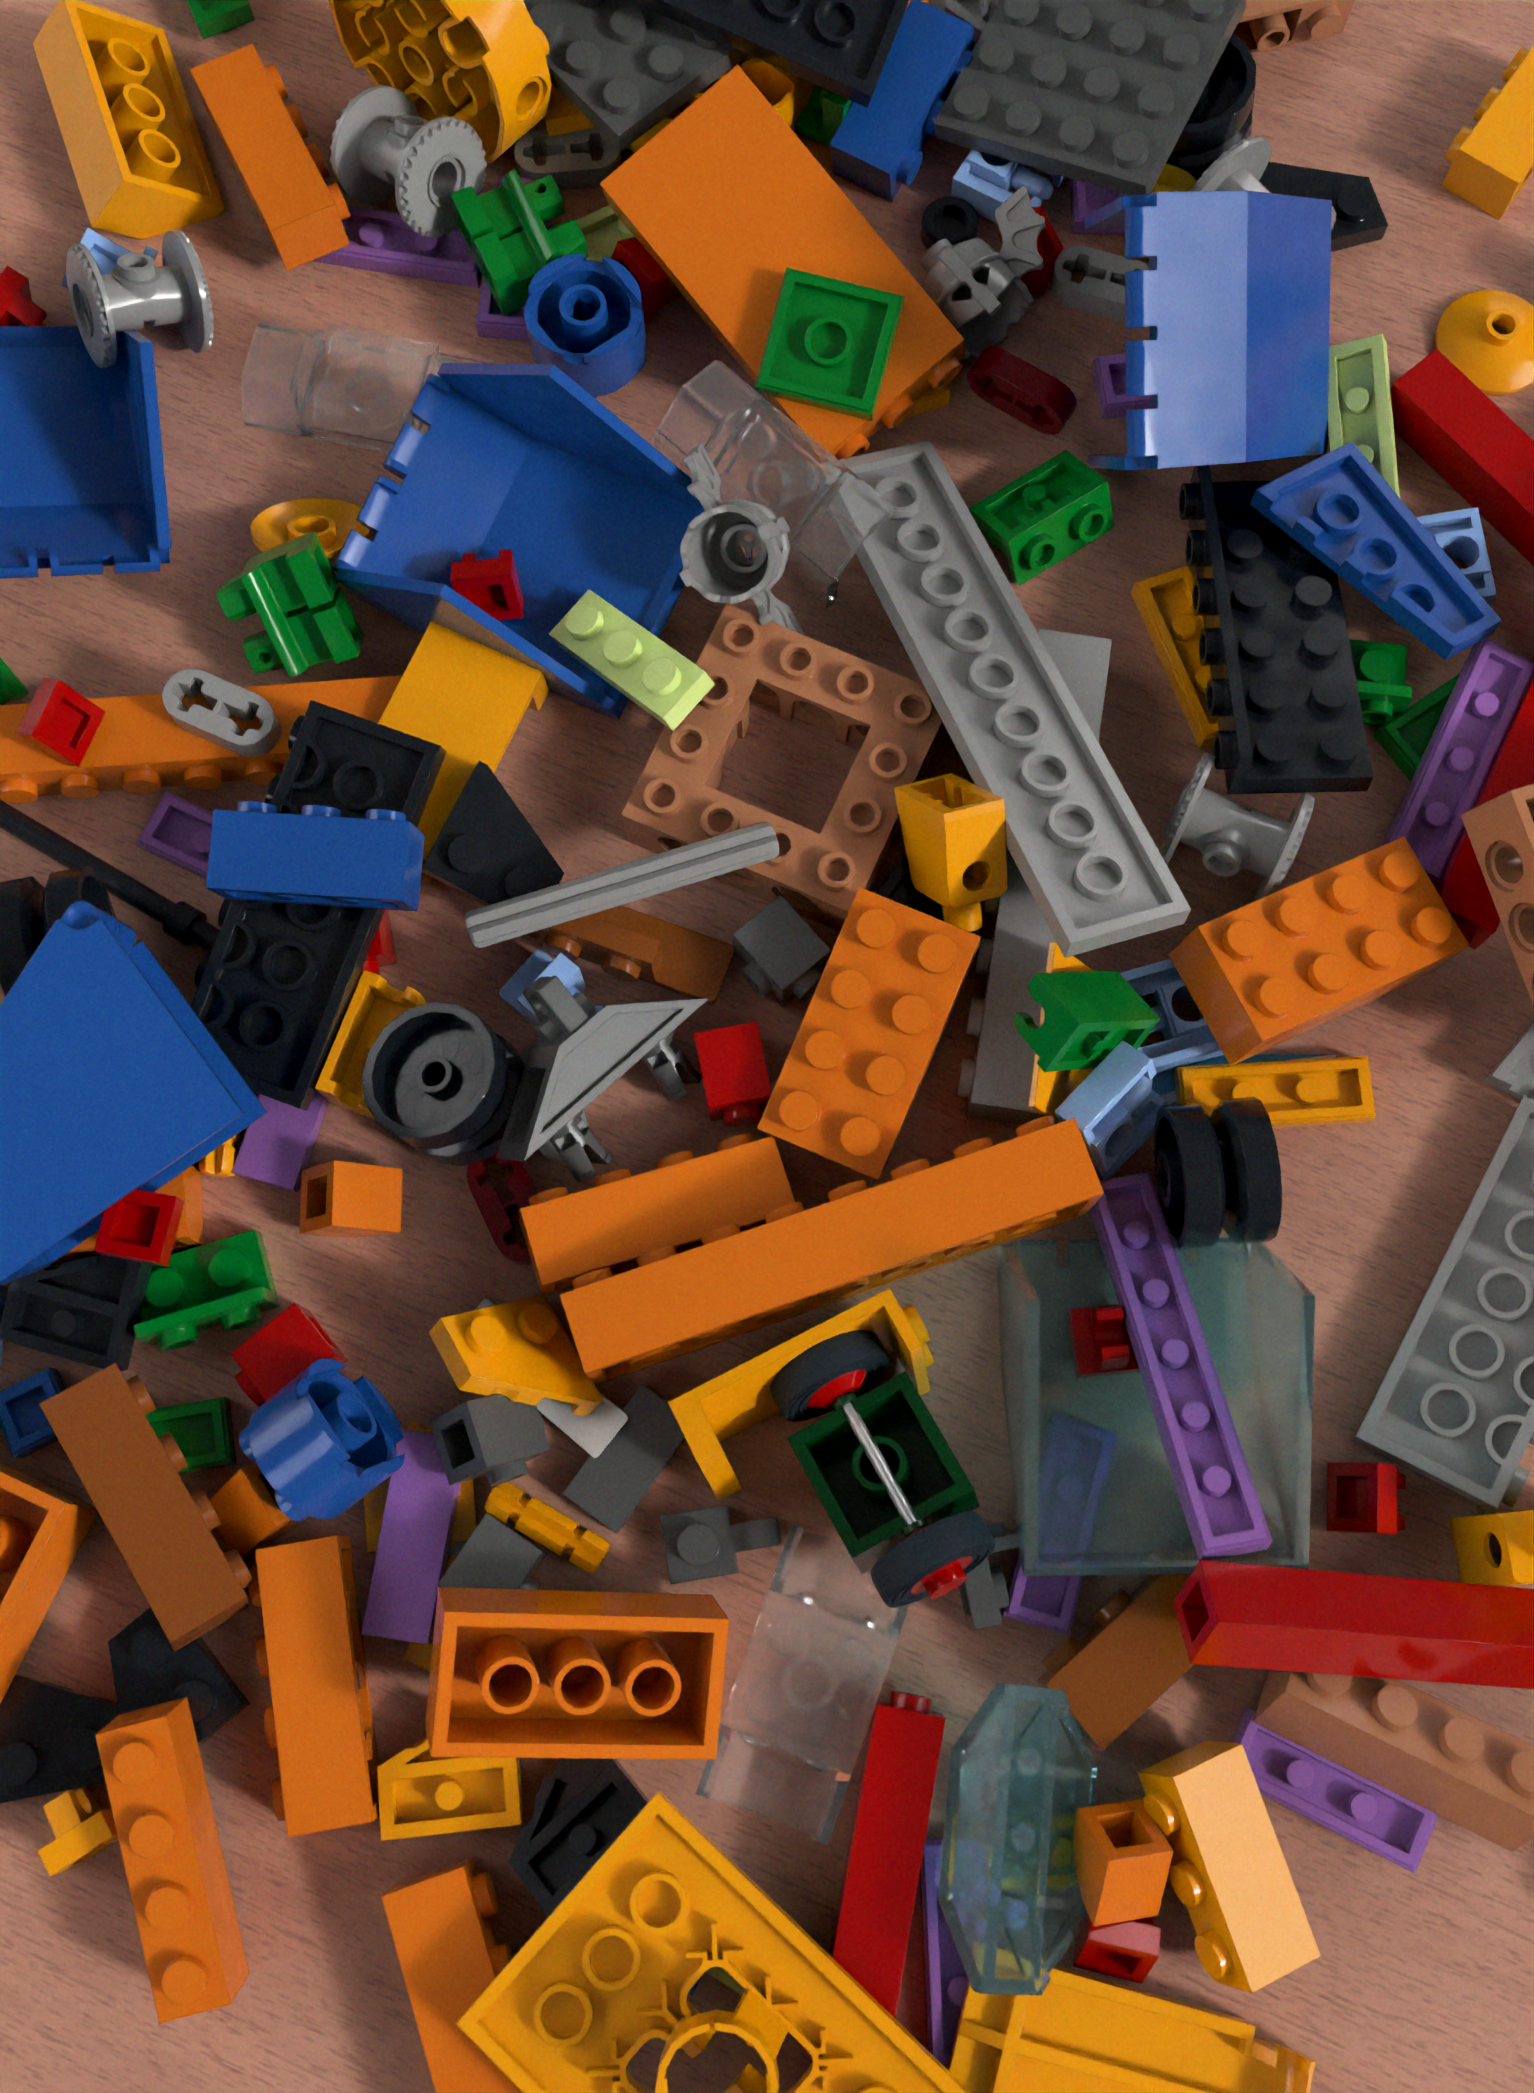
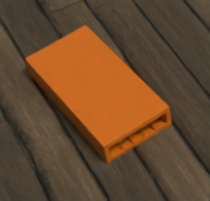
M738 64L600 183L611 209L668 275L669 280L754 384L757 379L786 268L904 296L903 310L872 421L763 394L820 464L863 455L870 446L867 439L884 425L892 429L902 423L915 409L916 404L914 400L931 386L935 390L943 388L961 371L963 365L960 362L964 359L965 339Z

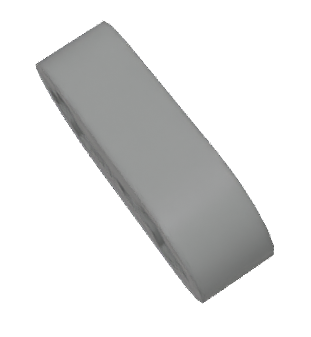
M596 127L548 137L546 129L529 131L517 141L514 150L519 177L539 179L551 174L559 190L601 187L600 183L623 164L622 151L620 152ZM603 151V160L592 161V152ZM537 156H547L545 165H535Z
M1074 246L1064 250L1056 259L1051 279V290L1053 296L1067 307L1126 323L1125 272L1149 270V265L1090 247ZM1075 271L1086 274L1082 283L1071 281Z
M194 668L177 672L165 683L162 692L163 705L175 723L183 730L247 757L262 756L271 751L278 743L281 734L280 721L268 701L260 695L206 671ZM202 692L208 703L214 708L209 710L200 705L193 704L187 710L182 700L186 695L196 698ZM233 715L244 721H251L256 715L262 727L259 731L248 729L243 735L230 717Z

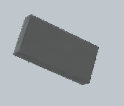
M643 1384L640 1385L622 1410L628 1416V1421L599 1457L593 1458L591 1455L588 1457L562 1493L616 1534L620 1532L686 1439L668 1402Z

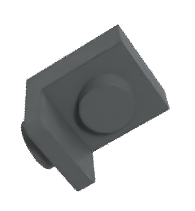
M1003 1522L987 1525L995 1541V1548L992 1553L1026 1546L1023 1532L1006 1535ZM986 1558L980 1565L966 1574L967 1579L958 1586L968 1629L978 1630L1001 1625L1002 1620L999 1609L1009 1607L1008 1592L1001 1567H989L988 1558Z

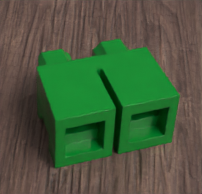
M514 169L504 176L499 188L477 196L472 186L450 194L459 231L479 270L482 272V276L503 316L525 306L529 295L528 287L532 278L549 262L569 254H583L584 259L588 257L585 238L576 220H568L550 229H546L544 222L566 213L560 190L551 174L523 184Z
M315 530L248 558L243 572L222 583L217 590V600L226 618L231 622L258 613L266 629L245 637L242 644L245 656L255 674L285 668L289 678L303 673L309 666L334 659L337 664L359 657L364 634L342 587L336 588L338 581L334 579L336 574Z

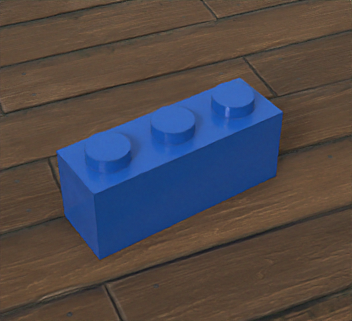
M921 0L910 1L902 17L868 107L866 108L853 102L829 144L834 175L891 203L902 184L909 186L913 182L922 162V148L930 135L936 137L933 123L962 69L967 68L974 57L971 53L974 48L973 25Z
M255 801L238 802L237 811L214 809L206 888L230 900L418 912L425 835L410 821H406V814L393 810L370 809L366 811V819L341 817V810L320 805L302 806L301 815L277 813V806Z

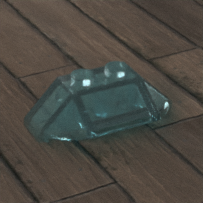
M998 1682L951 1749L938 1900L971 1988L980 1994L1042 1995L1051 1979L1049 1972L1065 1955L1087 1916L1076 1876L1073 1833L1077 1809L1095 1806L1097 1764L1080 1726L1068 1709L1070 1707L1068 1698L1064 1690Z

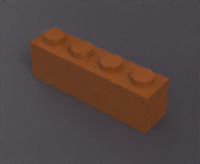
M115 1362L39 1403L48 1423L174 1652L249 1608L248 1597L243 1589L254 1582L235 1547L225 1553L221 1551L210 1531L221 1525V1522L204 1491L200 1489L190 1495L178 1472L187 1468L188 1464L171 1433L167 1432L157 1437L146 1415L155 1411L156 1407L138 1375L125 1380Z
M1265 1518L1272 1538V1543L1267 1550L1210 1561L1297 1568L1304 1559ZM1192 1537L1179 1549L1172 1542L1163 1546L1142 1566V1571L1148 1577L1129 1595L1123 1588L1115 1591L1092 1613L1098 1624L1080 1641L1070 1634L1057 1644L1042 1660L1048 1671L1037 1681L1090 1743L1102 1751L1194 1665L1190 1664L1173 1604L1174 1599L1199 1562Z

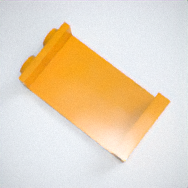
M430 621L378 724L440 745L446 751L417 827L425 835L422 865L477 762L481 761L487 764L492 772L495 773L527 708L529 707L539 712L549 692L542 671L433 621ZM421 872V881L431 883L433 877Z
M889 1288L669 1401L668 1404L718 1501L742 1489L720 1442L780 1412L771 1395V1383L786 1364L812 1346L842 1333L856 1330L872 1331L881 1341L887 1355L895 1352L919 1395L921 1396L931 1391L927 1367L934 1364V1359L926 1342L930 1341V1337L915 1307L910 1304L901 1309Z

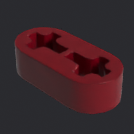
M990 346L984 348L967 373V382L978 397L1044 434H1058L1077 407V399L1067 385L999 347Z
M496 1152L486 1160L468 1165L466 1175L468 1185L495 1245L508 1260L515 1264L528 1266L532 1264L528 1250L525 1251L519 1243L508 1244L507 1239L516 1234L509 1214L518 1209L520 1210V1208L531 1206L529 1198L538 1194L522 1161L496 1159L498 1152ZM495 1162H498L504 1170L514 1168V1173L506 1178L513 1198L505 1202L502 1201L499 1193L492 1185L482 1188L481 1182L489 1177L487 1167Z

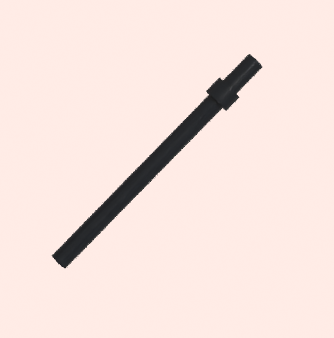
M0 799L1 829L68 869L91 866L99 874L107 892L161 923L165 934L186 946L194 943L206 951L213 950L220 929L207 922V915L185 901L174 903Z

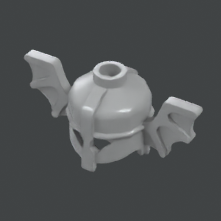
M1026 187L1019 188L995 210V219L1003 241L1000 253L995 252L990 245L980 238H972L954 246L947 239H942L936 242L921 260V266L927 271L921 287L965 339L964 358L966 360H970L972 356H980L986 346H1000L1008 339L1009 326L1013 323H1019L1024 316V307L1028 308L1033 303L1034 299L1021 278L1030 271L1042 270L1044 267L1043 259L1037 251V241L1040 232L1045 228L1046 224L1045 218L1037 214L1030 205Z
M703 445L696 446L689 451V455L682 458L684 465L692 476V483L687 486V489L692 496L700 501L704 508V512L689 523L681 541L680 555L683 570L679 575L686 588L689 586L694 587L704 598L713 602L734 604L753 599L758 608V619L762 626L774 622L805 635L789 605L779 601L770 591L782 577L790 551L787 533L791 530L784 517L778 518L768 507L741 498L722 502L719 490L721 485L720 476ZM747 534L756 537V539L751 542H748L743 538ZM760 544L758 555L753 557V548Z

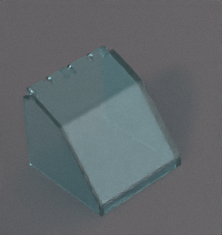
M1219 1237L1217 1243L1213 1246L1196 1249L1197 1264H1187L1186 1250L1176 1249L1272 1538V1543L1267 1550L1210 1561L1309 1569L1315 1295L1263 1242L1236 1244L1229 1237ZM1099 1239L1068 1240V1265L1057 1266L1056 1240H1012L1010 1244H999L997 1279L1001 1376L1020 1563L1024 1576L1191 1574L1199 1560L1140 1372L1076 1379L1067 1312L1074 1308L1119 1304Z

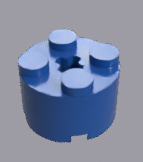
M569 254L549 262L532 278L528 287L529 295L524 306V318L534 364H554L596 399L598 396L610 394L625 386L644 367L647 361V340L641 291L633 275L617 261L603 256V262L584 260L583 254Z
M320 1359L311 1364L256 1409L250 1418L249 1425L239 1434V1443L243 1452L249 1459L258 1464L265 1478L276 1490L275 1499L277 1505L286 1516L297 1522L303 1521L308 1516L325 1520L337 1518L395 1473L404 1463L405 1454L397 1456L395 1444L404 1438L402 1428L388 1401L375 1385L364 1376L352 1382L346 1376L340 1374L339 1371L346 1364L334 1359Z

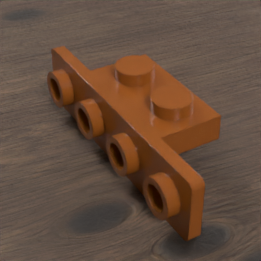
M622 905L521 936L542 944L545 950L556 956L561 952L572 961H576L578 957L601 965V968L608 974L625 981L636 982L637 979L693 999L710 998L705 1002L710 1005L717 1001L735 955L734 946L729 943Z

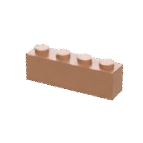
M1268 1670L1253 1722L1511 1852L1534 1838V1746L1399 1679Z

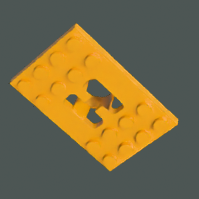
M660 1790L655 1793L456 2023L523 2093H648L632 2077L628 2069V2063L643 2044L652 2038H661L666 2041L658 2067L655 2093H669L666 2072L667 2066L676 2050L680 2047L693 2059L703 2052L715 2031L733 2033L744 2039L749 2047H755L767 2067L765 2079L748 2062L724 2091L725 2093H971ZM709 1968H723L745 1989L734 2012L715 2009L699 2013L689 2002L688 1992ZM787 2032H789L810 2053L812 2063L793 2087L787 2090H778L779 2070L776 2056Z

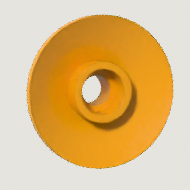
M1480 290L1468 293L1449 305L1442 314L1435 330V349L1437 348L1485 395L1513 394L1524 390L1534 383V306L1517 295L1505 291Z
M301 498L281 502L260 512L250 525L251 539L255 546L263 552L315 530L329 562L338 556L351 529L367 539H370L372 530L356 520L361 507L347 501L332 498Z

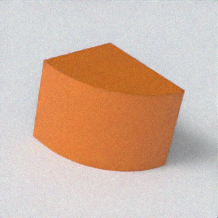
M333 1160L302 1170L299 1234L328 1237H369L401 1233L403 1169Z
M255 1462L241 1468L209 1499L221 1522V1525L216 1527L229 1550L235 1547L242 1560L254 1554L255 1550L262 1549L302 1522L290 1519L281 1511L275 1499L276 1490L271 1486Z
M1135 1799L1078 1808L1073 1833L1074 1863L1081 1897L1093 1926L1158 1916L1173 1849L1155 1820L1144 1809L1143 1800Z

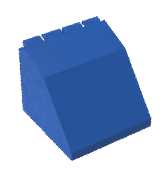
M1256 191L1154 192L1143 195L1121 196L1085 217V230L1125 228V258L1149 257V270L1125 272L1126 328L1150 327V340L1126 342V397L1150 395V409L1126 410L1127 453L1088 455V467L1114 470L1163 469L1243 463L1327 453L1332 200Z
M0 326V579L38 577V569L50 568L51 577L103 574V566H114L115 574L160 572L161 563H170L169 549H171L153 342L136 330H123V332L116 333V363L114 367L105 369L99 368L92 361L83 343L78 326Z
M442 363L437 372L439 376L428 374L410 410V414L414 418L429 426L426 434H424L409 423L404 422L383 464L387 471L401 478L402 482L399 485L384 476H377L356 518L360 524L376 534L373 540L370 541L353 529L350 530L332 566V569L337 572L334 579L346 586L348 593L422 634L425 633L430 621L440 624L542 671L550 692L604 716L620 719L629 698L560 648L549 633L587 590L590 589L659 638L685 585L679 575L683 570L680 555L681 541L689 523L704 512L700 501L692 496L687 489V486L692 483V478L554 364ZM499 550H512L524 598V618L498 621L453 590L450 581L452 562H461L464 553H476L477 559L483 560L498 558Z
M85 901L72 903L62 918L55 921L0 1004V1286L48 1267L98 1232L104 1211L135 1189L155 1192L268 1113L146 944L141 941L134 946L136 941L134 930L127 924Z

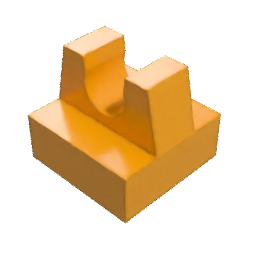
M87 1786L75 1792L73 1789L68 1790L43 1806L56 1837L55 1840L37 1851L49 1876L75 1869L118 1841L112 1808L101 1810Z

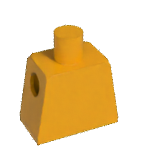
M953 773L894 787L911 881L915 889L942 906L944 922L969 932L980 929L983 926L980 902L1000 897L1008 889L1004 798Z
M1534 1509L1449 1518L1461 1583L1494 1586L1534 1583ZM1492 1533L1496 1536L1501 1547L1502 1559L1499 1566L1493 1560L1490 1552L1489 1542Z

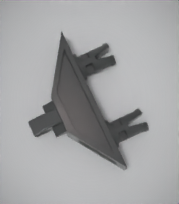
M557 976L539 977L522 992L541 1022L534 1028L539 1039L530 1047L496 1159L524 1162L544 1143L550 1140L572 1171L573 1177L577 1182H585L597 1176L591 1163L609 1165L612 1157L604 1150L581 1118L583 1109L640 1059L644 1061L648 1070L664 1091V1096L667 1100H676L688 1094L683 1083H700L702 1077L694 1069L672 1035L675 1032V1028L710 998L592 1005L581 992H576L572 996Z

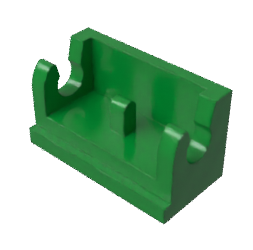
M1118 971L1036 973L1027 985V988L1034 1001L1044 1009L1045 1019L1042 1026H1036L1033 1017L1025 1012L1014 1014V1023L1017 1031L1040 1057L1037 1064L1044 1072L1096 1068L1122 1040L1138 1049L1160 1020L1158 1015Z

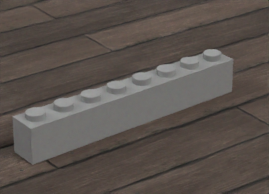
M1039 628L1038 635L1099 742L1112 639ZM1006 845L1008 889L1000 897L985 900L983 906V915L994 916L991 938L981 937L976 955L974 974L985 976L982 998L971 997L965 1034L977 1037L974 1058H962L957 1096L968 1097L965 1114L967 1117L1023 1125L1044 1117V1115L1028 1106L1035 1052L1017 1031L1014 1023V1014L1027 1013L1033 1017L1034 1023L1039 1027L1041 1005L1034 1001L1027 985L1036 973H1046L1049 943L1056 942Z

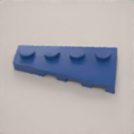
M1352 441L1256 489L1250 502L1251 506L1444 660L1491 636L1502 622L1500 617Z

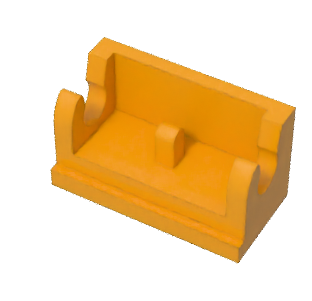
M363 970L315 1086V1089L330 1104L375 1119L365 1103L362 1081L369 1049L386 1025L406 1010L427 1004L421 993L409 986L406 987L405 991L398 990L388 985L382 976Z

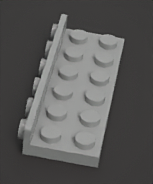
M1523 1096L1354 1439L1355 1442L1479 1504L1477 1511L1483 1514H1493L1498 1509L1500 1502L1511 1508L1514 1506L1530 1472L1518 1466L1528 1443L1534 1445V1100Z

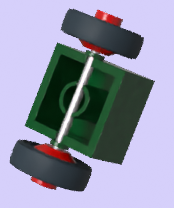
M856 1330L826 1339L799 1354L778 1372L771 1383L770 1391L778 1409L789 1421L809 1420L834 1410L829 1415L788 1437L787 1440L852 1560L862 1574L871 1569V1578L880 1597L888 1607L895 1608L917 1602L928 1596L930 1599L938 1598L960 1586L967 1579L966 1574L980 1565L995 1548V1541L982 1517L976 1511H973L980 1507L973 1486L907 1372L904 1371L859 1398L857 1397L870 1388L885 1373L889 1366V1358L881 1341L874 1332Z

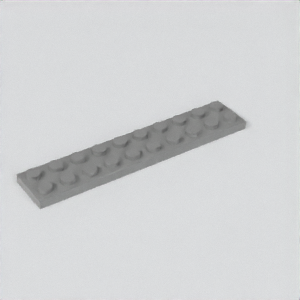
M928 440L853 456L848 459L844 458L821 463L818 481L975 785L1004 798L1006 845L1064 958L1184 924L1191 911L1188 902L931 441Z

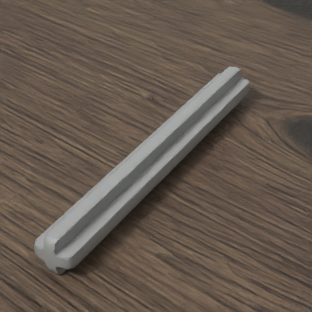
M764 821L474 909L465 914L468 934L475 947L483 948L765 862L779 855L778 839L770 822Z

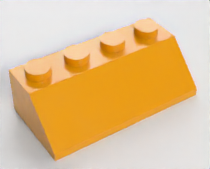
M58 0L32 44L91 227L145 240L164 234L167 231L177 230L220 216L225 207L164 29L80 0Z

